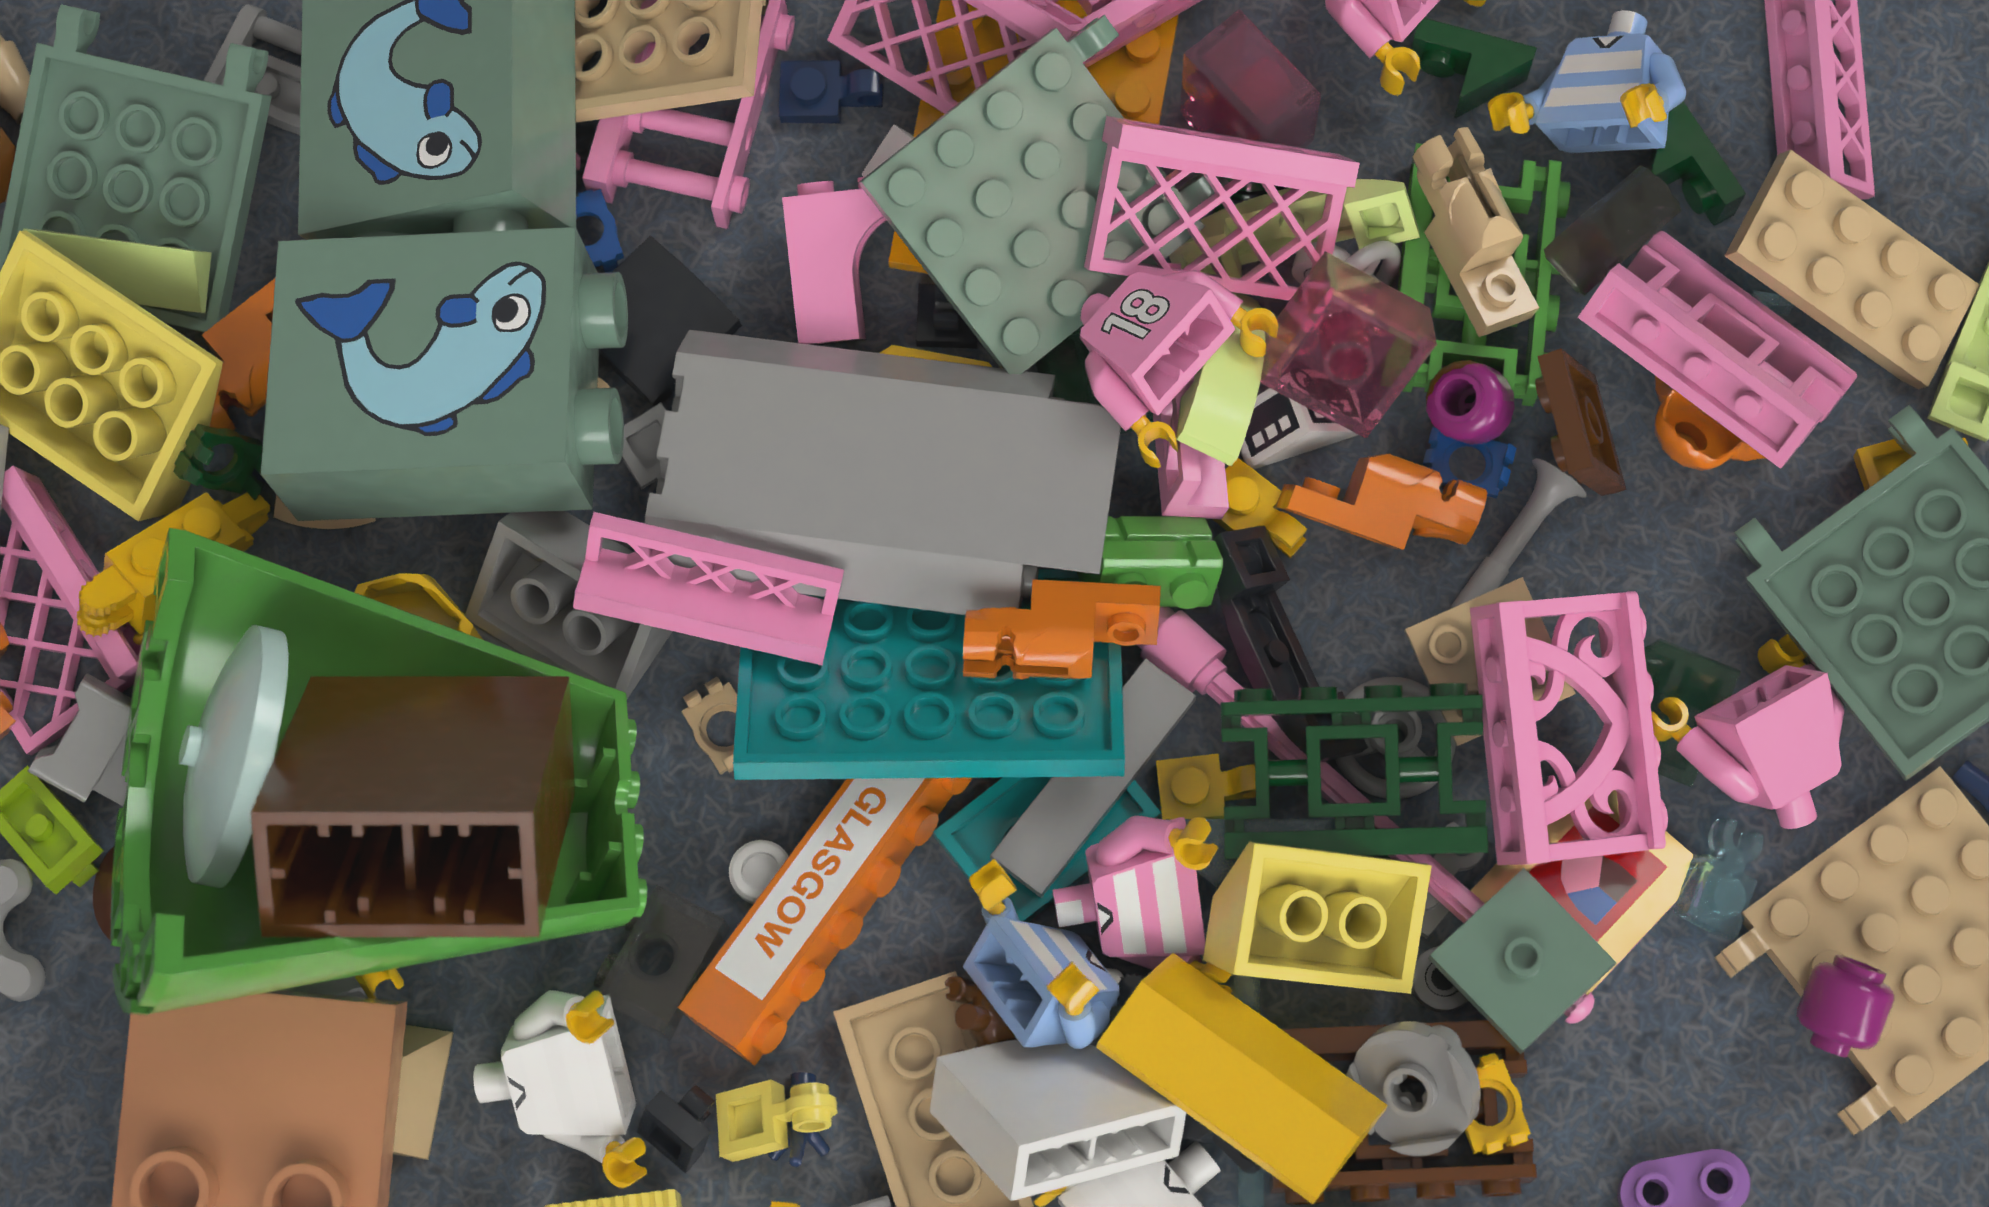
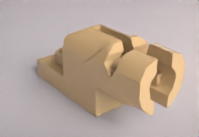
M1463 127L1456 130L1454 134L1456 140L1449 147L1446 146L1441 135L1426 141L1414 153L1413 162L1418 169L1417 179L1436 215L1424 233L1478 336L1481 337L1531 319L1539 309V306L1512 257V254L1522 242L1523 234L1502 196L1492 169L1485 170L1483 152L1469 128ZM1447 176L1449 177L1450 182H1447V180H1446V177H1447Z

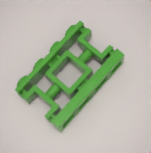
M1416 143L1414 153L1423 144ZM1412 157L1408 196L1417 221L1420 238L1403 241L1397 290L1399 305L1395 311L1387 390L1412 392L1413 387L1424 388V392H1427L1430 381L1439 372L1442 365L1448 366L1453 362L1471 360L1499 371L1507 379L1514 393V398L1522 399L1521 405L1534 406L1538 396L1535 380L1542 377L1537 356L1549 353L1544 352L1546 331L1555 332L1560 307V296L1550 294L1551 274H1561L1565 253V239L1555 238L1556 219L1566 218L1570 198V182L1560 181L1562 161L1549 160L1547 167L1536 166V161L1524 160L1519 174L1518 188L1499 186L1511 213L1528 214L1533 199V191H1541L1535 260L1527 259L1528 234H1523L1522 242L1512 254L1539 306L1534 316L1529 319L1524 375L1516 374L1518 349L1486 346L1487 335L1478 336L1458 296L1449 295L1450 281L1433 248H1430V242L1424 233L1433 220V210L1417 179L1418 169ZM1447 176V177H1446V180H1447V182H1450V179H1449V177ZM1425 292L1434 293L1432 318L1463 321L1461 343L1432 339L1428 351L1427 364L1418 363ZM1518 323L1510 327H1517Z

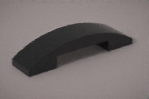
M1265 525L1218 534L1213 538V541L1216 542L1223 558V569L1217 587L1226 625L1241 665L1253 689H1273V701L1299 700L1298 688L1320 686L1276 593L1279 588L1290 581V578ZM1342 691L1338 692V699H1346ZM1332 714L1271 716L1285 735L1306 755V726H1332ZM1365 739L1320 740V763L1363 752L1368 748Z

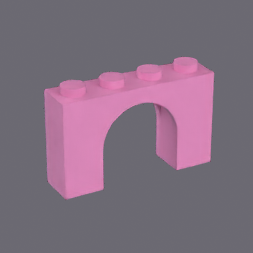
M864 177L857 178L858 182ZM833 181L797 185L798 196L782 197L798 343L813 345L866 339L859 264L861 254L868 239L887 220L859 183L858 189L834 192Z

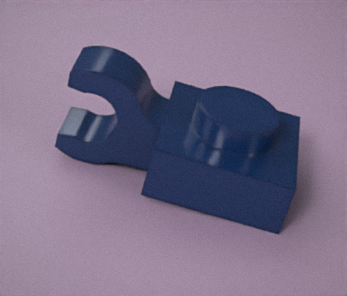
M840 60L781 61L779 118L781 123H841V107H883V83H880V73L876 70L861 69L842 76Z

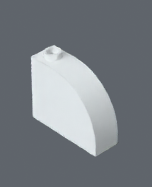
M1010 1040L937 1057L930 1113L1010 1201L1179 1156L1186 1112L1101 1052L1096 1046L1088 1045L1083 1049H1075L1069 1044L1064 1043L1023 1047L1019 1040Z

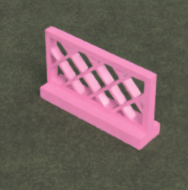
M845 0L827 40L945 114L959 103L952 98L946 74L970 67L977 89L987 81L983 62L1007 55L1010 63L1021 54L1020 50L1029 48L1051 29L1057 28L1065 40L1068 41L1088 23L1051 0H952L956 17L932 25L926 0H911L919 29L896 36L887 3L895 0ZM967 3L978 10L969 13ZM874 8L883 41L867 46L852 37L850 33L859 13ZM988 15L998 21L1005 47L980 54L972 20ZM958 25L968 59L944 66L935 32ZM1015 32L1027 40L1018 43ZM922 37L931 71L914 75L905 70L898 44ZM885 49L888 58L877 51ZM933 78L935 88L925 81Z
M1106 116L1102 141L1107 143V149L1084 264L1086 269L1129 276L1136 272L1162 276L1193 270L1201 271L1210 264L1217 275L1205 274L1230 292L1311 304L1318 290L1329 276L1347 187L1355 188L1360 163L1335 153ZM1122 161L1144 164L1156 182L1154 186L1129 204L1117 188ZM1156 166L1175 170L1164 178ZM1191 172L1201 173L1215 193L1187 213L1171 187ZM1216 176L1232 178L1233 180L1222 187ZM1249 182L1261 183L1273 203L1245 222L1230 196ZM1274 185L1292 189L1281 196ZM1308 191L1327 194L1322 218L1303 231L1288 206ZM1161 194H1164L1180 219L1151 239L1135 213ZM1115 200L1121 210L1112 216ZM1222 203L1238 228L1210 248L1194 223ZM1280 212L1296 237L1268 257L1253 232ZM1128 220L1144 243V246L1125 260L1104 258L1108 233ZM1187 229L1203 254L1183 269L1171 268L1159 249ZM1318 236L1315 249L1310 241ZM1245 238L1261 263L1241 278L1229 277L1217 258ZM1303 247L1313 263L1308 288L1287 286L1275 267ZM1152 255L1158 266L1141 262ZM1268 273L1274 283L1257 280Z
M12 466L4 474L1 509L4 508L12 524L7 546H0V555L4 556L0 573V623L4 627L9 601L35 604L28 639L7 636L10 645L26 648L18 682L0 679V690L13 706V711L9 714L16 722L11 730L25 753L32 756L40 749L63 736L79 710L77 703L70 707L71 699L76 700L73 688L80 656L98 659L110 678L105 683L120 692H124L135 682L141 645L134 643L133 637L137 632L128 622L114 631L109 630L108 635L102 634V637L99 635L93 637L91 634L86 635L85 631H80L81 626L77 625V611H79L80 607L79 591H81L82 585H86V581H92V577L99 574L39 477ZM23 540L30 551L21 550ZM19 558L37 561L42 569L37 596L12 592ZM53 590L56 591L61 600L52 599ZM50 607L67 610L73 619L68 646L42 642ZM84 638L92 650L82 648ZM40 650L66 654L59 689L32 685ZM5 688L16 690L14 702ZM30 692L56 696L52 721L33 734L23 718Z

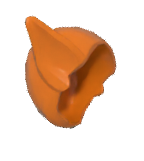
M1655 376V390L1660 406L1655 416L1654 433L1661 448L1672 460L1684 467L1703 471L1717 468L1730 459L1737 461L1767 459Z

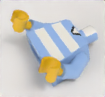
M1621 10L1612 15L1607 36L1576 38L1570 42L1560 64L1537 90L1523 96L1516 92L1495 96L1488 102V110L1494 131H1501L1505 127L1510 126L1513 133L1524 134L1528 132L1530 125L1536 124L1559 150L1569 153L1665 148L1667 140L1669 111L1683 102L1686 97V88L1674 60L1664 54L1650 36L1645 35L1648 23L1646 18L1636 12Z
M992 859L968 879L971 887L979 896L986 927L965 961L963 968L1023 1047L1067 1043L1075 1049H1083L1090 1045L1107 1028L1110 1021L1109 1012L1118 1003L1119 985L1117 983L1120 982V977H1123V975L1117 969L1105 968L1081 937L1072 931L1020 921L1012 901L1008 898L1017 888L997 860Z

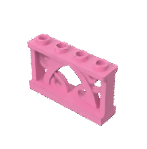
M1632 591L1531 601H1512L1470 608L1479 695L1483 697V736L1497 865L1534 864L1665 848L1668 814L1660 795L1658 766L1661 760V750L1653 732L1651 702L1653 700L1654 687L1652 678L1646 668L1643 640L1646 635L1647 624L1644 612L1639 605L1638 593ZM1560 616L1553 632L1551 644L1526 636L1525 619ZM1585 617L1592 618L1598 622L1601 658L1595 656L1591 650V642L1595 635L1581 639L1577 643L1573 655L1567 652L1573 628ZM1545 670H1547L1549 673L1545 691L1542 697L1535 701L1533 700L1531 676L1537 680L1538 685L1544 684ZM1564 681L1586 699L1604 723L1592 752L1575 774L1570 763L1559 750L1548 743L1539 741L1537 737L1536 721L1545 717L1556 706L1563 691ZM1542 760L1548 762L1554 769L1561 785L1559 789L1554 775L1548 776L1546 784L1543 785L1540 765ZM1613 790H1616L1620 827L1608 833L1592 822L1584 802L1589 798L1591 804L1598 811L1606 814H1615L1608 805V796ZM1570 813L1574 825L1584 840L1549 843L1547 825Z

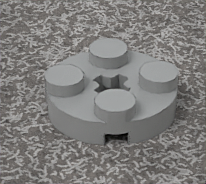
M1404 1021L1384 1026L1377 1030L1361 1046L1347 1072L1349 1078L1388 1105L1385 1112L1368 1134L1371 1136L1376 1131L1383 1139L1393 1143L1389 1147L1390 1149L1401 1154L1426 1156L1445 1150L1473 1122L1479 1112L1480 1082L1476 1068L1467 1052L1461 1047L1458 1035L1452 1029L1443 1025L1431 1027L1420 1022ZM1407 1075L1416 1077L1424 1084L1426 1092L1422 1095L1423 1102H1416L1415 1097L1410 1092H1401L1399 1084L1407 1078Z

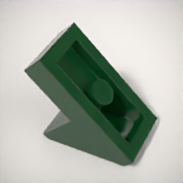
M1423 18L1417 25L1411 49L1419 56L1420 68L1427 74L1441 78L1451 77L1454 73L1466 76L1454 116L1456 119L1488 102L1495 96L1503 94L1527 81L1537 47Z
M1683 101L1669 111L1665 148L1652 149L1640 199L1642 200L1682 178L1684 181L1682 183V191L1688 205L1697 214L1705 212L1713 226H1716L1735 215L1746 193Z

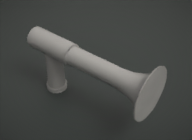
M1538 458L1532 459V463L1537 469V480L1533 493L1489 557H1485L1450 608H1454L1499 588L1509 574V568L1550 512L1568 498L1574 496L1580 498L1587 497L1586 491L1582 486L1556 466Z

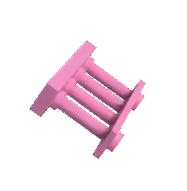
M645 0L641 4V9L652 6L657 0ZM769 0L765 16L761 15L754 96L741 98L735 123L672 109L599 119L582 176L586 190L593 189V191L601 189L605 202L611 204L613 203L617 186L626 188L629 183L712 201L711 209L716 227L728 229L732 212L742 213L747 202L750 180L742 176L778 50L788 51L792 42L795 17L788 15L786 1ZM655 42L647 44L646 48L636 56L635 63L643 62L650 57L654 51ZM646 128L728 146L719 178L634 159L633 152L628 151L633 132L643 133Z

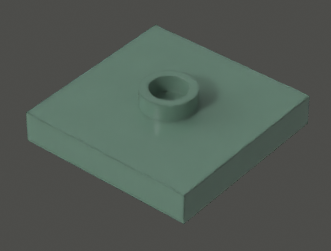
M1525 868L1517 873L1429 956V960L1520 1054L1616 964V961Z

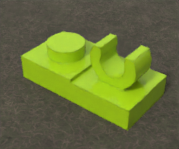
M27 765L0 789V833L42 883L54 894L57 895L71 881L81 888L99 871L92 862L104 850L42 779L27 772L29 769Z

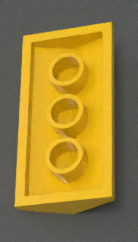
M1174 953L1169 955L1139 983L1096 1046L1101 1052L1313 1205L1388 1106Z

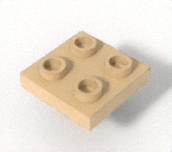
M1523 577L1404 630L1428 684L1468 683V695H1479L1470 608L1501 602L1533 600ZM1541 617L1525 619L1527 637L1549 644L1552 643ZM1545 670L1544 684L1538 685L1537 680L1531 676L1533 700L1538 701L1545 691L1549 673L1547 670ZM1565 681L1559 701L1576 694L1573 687ZM1441 711L1445 722H1462V711ZM1480 736L1452 737L1456 746H1459Z

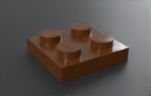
M1561 348L1537 356L1542 377L1535 380L1536 391L1544 411L1547 414L1553 413L1558 435L1551 437V447L1562 472L1568 471L1580 484L1586 485L1601 496L1627 490L1596 375Z

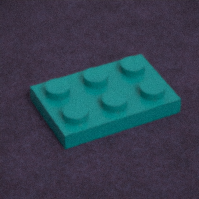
M1052 777L1001 778L934 830V838L966 878L969 879L973 873L991 861L990 855ZM1133 780L1042 898L1007 873L1017 888L1008 898L1012 901L1020 921L1029 922L1054 902L1053 889L1075 886L1088 876L1085 851L1091 845L1099 843L1132 816L1161 818V811L1135 780Z

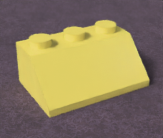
M1249 842L1213 895L1203 961L1234 975L1411 994L1432 865Z

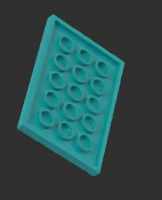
M1039 569L1038 580L1080 582L1076 571ZM808 595V596H812V597H816V598L825 599V597H822V596ZM838 599L823 665L740 647L733 753L734 779L1125 776L1121 645L1094 642L1092 678L1028 677L1025 680L1013 679V672L1008 665L1001 667V670L997 672L996 678L963 677L965 615ZM1023 599L1021 609H1031V600Z

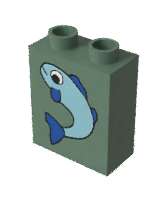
M302 0L299 236L306 240L576 227L575 0Z
M576 227L278 241L261 464L262 477L297 521L593 509L594 465L619 464L623 454L624 423L619 393L616 388H597L599 349L622 348L625 346L627 339L628 306L622 275L619 272L597 273Z

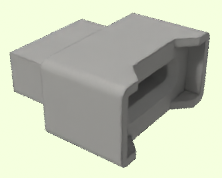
M86 673L75 692L79 708L77 714L58 745L40 749L27 772L82 802H85L91 791L94 790L124 806L127 782H125V776H121L132 698Z

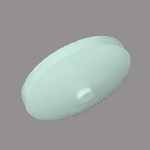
M252 625L245 632L224 664L209 694L198 727L188 725L185 730L180 747L179 764L188 766L183 803V838L187 874L192 883L223 888L235 873L251 837L252 824L250 812L273 763L284 709L288 677V643L285 633L282 631Z

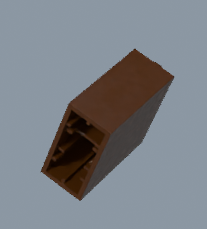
M311 676L250 812L261 937H540L575 795L569 676Z

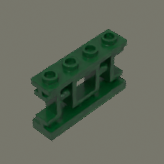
M1468 683L1429 684V696L1403 697L1402 685L1363 686L1364 698L1338 699L1337 687L1298 688L1299 700L1273 701V689L1234 690V702L1220 703L1222 742H1254L1256 806L1224 807L1225 859H1238L1249 842L1362 856L1488 853L1486 800L1453 801L1451 736L1483 735L1482 695H1468ZM1462 711V722L1436 723L1437 756L1399 757L1398 724L1371 725V713ZM1332 714V726H1306L1307 759L1269 760L1268 728H1242L1241 717ZM1384 738L1386 803L1322 804L1320 740ZM1438 782L1439 814H1465V826L1375 829L1374 816L1401 815L1400 783ZM1308 785L1309 817H1335V830L1245 832L1244 819H1270L1269 786Z

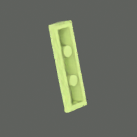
M23 229V231L27 230L138 305L197 313L206 312L212 252L46 230Z

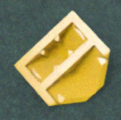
M399 573L357 584L354 593L482 639L474 625L437 581L428 574Z

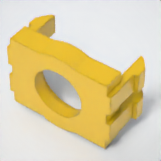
M1495 1053L1480 1057L1476 1071L1480 1082V1089L1491 1088L1501 1093L1507 1104V1112L1503 1121L1497 1125L1484 1126L1473 1120L1465 1129L1473 1155L1480 1152L1483 1155H1489L1503 1150V1144L1515 1146L1528 1141L1527 1136L1531 1134L1522 1111L1521 1096L1515 1085L1511 1082L1504 1060H1499Z

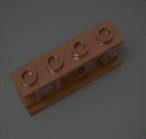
M1488 1020L1424 1023L1431 1027L1443 1025L1452 1029L1458 1035L1461 1047L1468 1055L1502 1054V1059L1510 1078H1523L1528 1073L1524 1051L1520 1054ZM1387 1025L1282 1030L1325 1061L1355 1060L1356 1053L1377 1030ZM1407 1075V1078L1402 1083L1421 1081L1412 1075ZM1491 1088L1480 1089L1479 1112L1474 1120L1481 1123V1125L1494 1126L1499 1124L1496 1090ZM1367 1134L1353 1152V1163L1380 1162V1170L1338 1172L1314 1204L1325 1202L1324 1192L1350 1190L1351 1202L1390 1200V1189L1416 1188V1199L1421 1200L1456 1197L1455 1186L1481 1185L1482 1196L1520 1195L1522 1194L1521 1183H1531L1537 1178L1536 1164H1533L1532 1156L1534 1152L1533 1138L1515 1146L1503 1144V1150L1483 1155V1158L1510 1157L1511 1165L1422 1168V1160H1444L1448 1156V1148L1431 1155L1410 1156L1390 1149L1391 1145H1369ZM1270 1174V1194L1285 1193L1286 1205H1312V1203Z

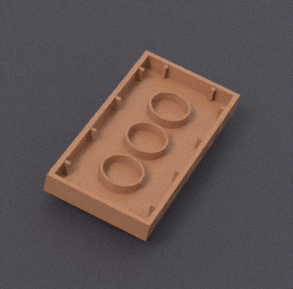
M277 990L148 1015L130 1014L112 1207H388L407 1002Z

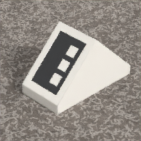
M1298 376L1309 386L1311 391L1310 398H1302L1295 394L1287 385L1286 378L1259 394L1240 450L1244 462L1251 468L1257 469L1363 434V428L1343 377ZM1293 378L1292 385L1294 389L1304 394L1305 389L1301 381ZM1317 388L1325 390L1337 400L1338 403L1322 393V396L1329 400V403L1322 401L1323 405L1329 409L1335 408L1339 410V414L1330 413L1317 403L1316 397H1320L1316 393Z

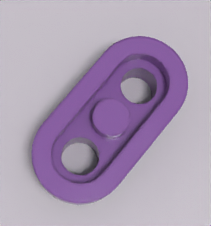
M1710 1149L1638 1163L1623 1175L1618 1186V1202L1620 1207H1741L1749 1195L1750 1176L1746 1166L1736 1155L1721 1149ZM1710 1171H1720L1727 1177L1728 1188L1724 1194H1717L1708 1187L1707 1175ZM1646 1182H1655L1662 1187L1664 1200L1661 1205L1655 1206L1645 1201L1642 1189Z

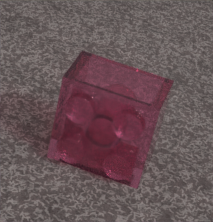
M1240 9L1184 53L1181 102L1183 104L1180 106V110L1194 130L1201 132L1208 130L1213 134L1305 148L1313 142L1321 99L1320 92Z
M1325 251L1277 317V338H1273L1267 333L1265 334L1267 346L1260 381L1261 384L1367 438L1437 345L1430 308Z

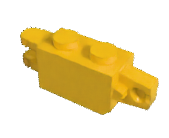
M205 492L105 553L103 571L92 577V581H86V585H82L81 591H79L80 607L79 611H77V625L81 626L80 631H85L86 635L91 634L93 637L96 635L102 637V634L108 635L109 630L114 631L128 622L141 636L144 632L146 620L154 621L156 596L154 595V582L169 528L186 530L244 552L253 545L254 538L251 535L268 521L267 513L270 511V505L260 494L257 500H253L248 493L223 505L219 500L215 501Z

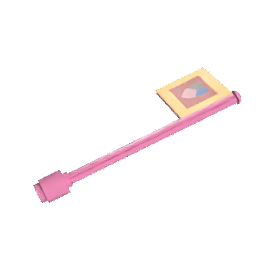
M1160 607L1157 645L1136 644L1142 649L1140 657L1143 660H1149L1192 693L1195 690L1201 695L1207 693L1218 704L1221 702H1234V690L1244 688L1226 673L1227 667L1222 663V660L1227 650L1183 610L1175 613L1170 607ZM1271 716L1241 717L1242 725L1245 728H1268V748L1281 760L1307 759V755L1285 735ZM1327 762L1320 763L1321 796L1330 804L1371 803ZM1613 790L1608 796V805L1615 814H1606L1598 811L1591 804L1589 798L1584 802L1592 822L1601 830L1610 833L1620 827L1616 790ZM1570 813L1547 825L1549 843L1584 840L1574 825ZM1374 816L1375 829L1399 828L1387 816ZM1665 831L1666 846L1663 849L1534 864H1496L1471 890L1466 888L1430 854L1388 855L1394 860L1432 865L1428 892L1463 924L1517 873L1525 868L1616 961L1615 966L1564 1013L1568 1017L1565 1022L1570 1024L1578 1023L1590 1014L1594 1006L1592 992L1708 868L1667 831Z

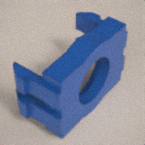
M589 189L578 193L579 196L576 197V219L581 216H593L604 225L601 239L593 245L585 246L595 268L603 265L605 273L612 272L618 266L617 260L624 259L618 240L615 219L607 208L601 189L596 191Z
M1432 427L1428 441L1431 444L1430 449H1426L1422 466L1440 472L1442 477L1441 485H1446L1453 479L1458 481L1459 478L1450 470L1449 458L1460 447H1473L1484 456L1486 467L1480 477L1465 482L1486 489L1488 497L1497 499L1499 491L1502 492L1503 487L1508 485L1511 473L1508 466L1513 464L1517 448L1510 443L1506 444L1494 440L1487 443L1470 445L1444 436L1438 429Z

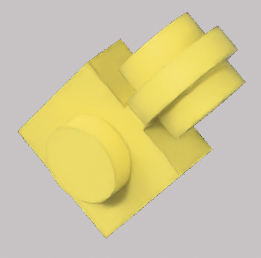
M771 1079L716 1094L719 1156L735 1162L788 1148L787 1122L792 1121L793 1130L804 1133L819 1132L832 1126L831 1117L837 1114L836 1097L829 1094V1086L826 1084L803 1083L793 1086L790 1089V1098L785 1101L784 1085Z

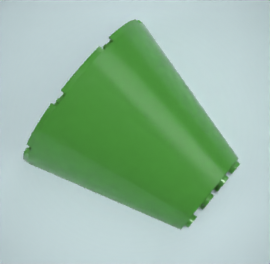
M169 528L154 582V595L156 596L154 621L146 620L139 653L121 776H125V782H127L126 799L123 808H119L116 819L111 894V946L120 947V963H115L112 972L116 997L123 1012L140 1015L154 1014L624 926L633 917L640 918L643 915L647 901V883L644 878H638L637 862L642 853L644 832L641 824H635L634 813H628V809L635 808L640 791V776L638 771L631 770L630 757L635 747L637 727L634 719H628L626 692L192 532ZM252 625L282 631L285 633L288 643L287 687L274 758L311 676H569L575 795L540 937H261L252 834L235 873L223 888L196 884L189 880L183 838V803L188 766L179 764L180 747L187 726L198 727L209 694L224 664L245 632Z

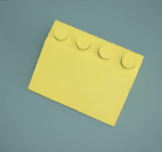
M27 230L19 231L0 271V424L9 428V434L137 521L176 511L180 507L191 483L178 478L173 472L176 467L174 463L179 453L186 448L185 442L191 430L194 431L197 424L210 427L223 361Z

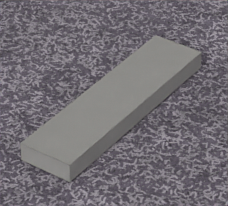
M1147 659L1142 662L1122 688L1125 776L1052 777L990 855L991 860L996 859L1007 873L1040 898L1048 891L1196 701L1195 694Z

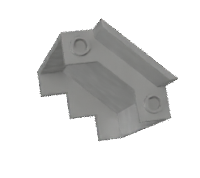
M696 330L688 331L677 350L672 373L673 378H676L675 398L672 411L665 410L657 451V459L660 460V476L656 494L649 493L645 524L844 569L838 599L966 615V609L979 610L982 608L1001 607L1021 609L1023 599L1031 600L1032 580H1038L1039 567L1093 574L1100 573L1121 426L1102 405L1067 401L1064 398L1053 397L1055 375L1027 371L1022 374H1008L1003 368ZM677 554L667 557L677 566L686 568L698 566L690 557ZM742 569L730 571L738 580L751 583L760 580L750 571ZM803 583L792 586L799 594L825 597L826 589Z

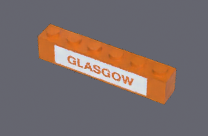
M972 778L846 779L677 1008L698 1027L755 1066L764 1054L771 1053L780 1044L787 1030V1022L802 1002L810 1000L818 992L825 979V970L840 949L848 948L856 940L863 927V918L878 897L886 896L894 888L900 877L902 864L915 846L923 845L932 836L933 831L937 827L940 812L953 795H958L967 788Z

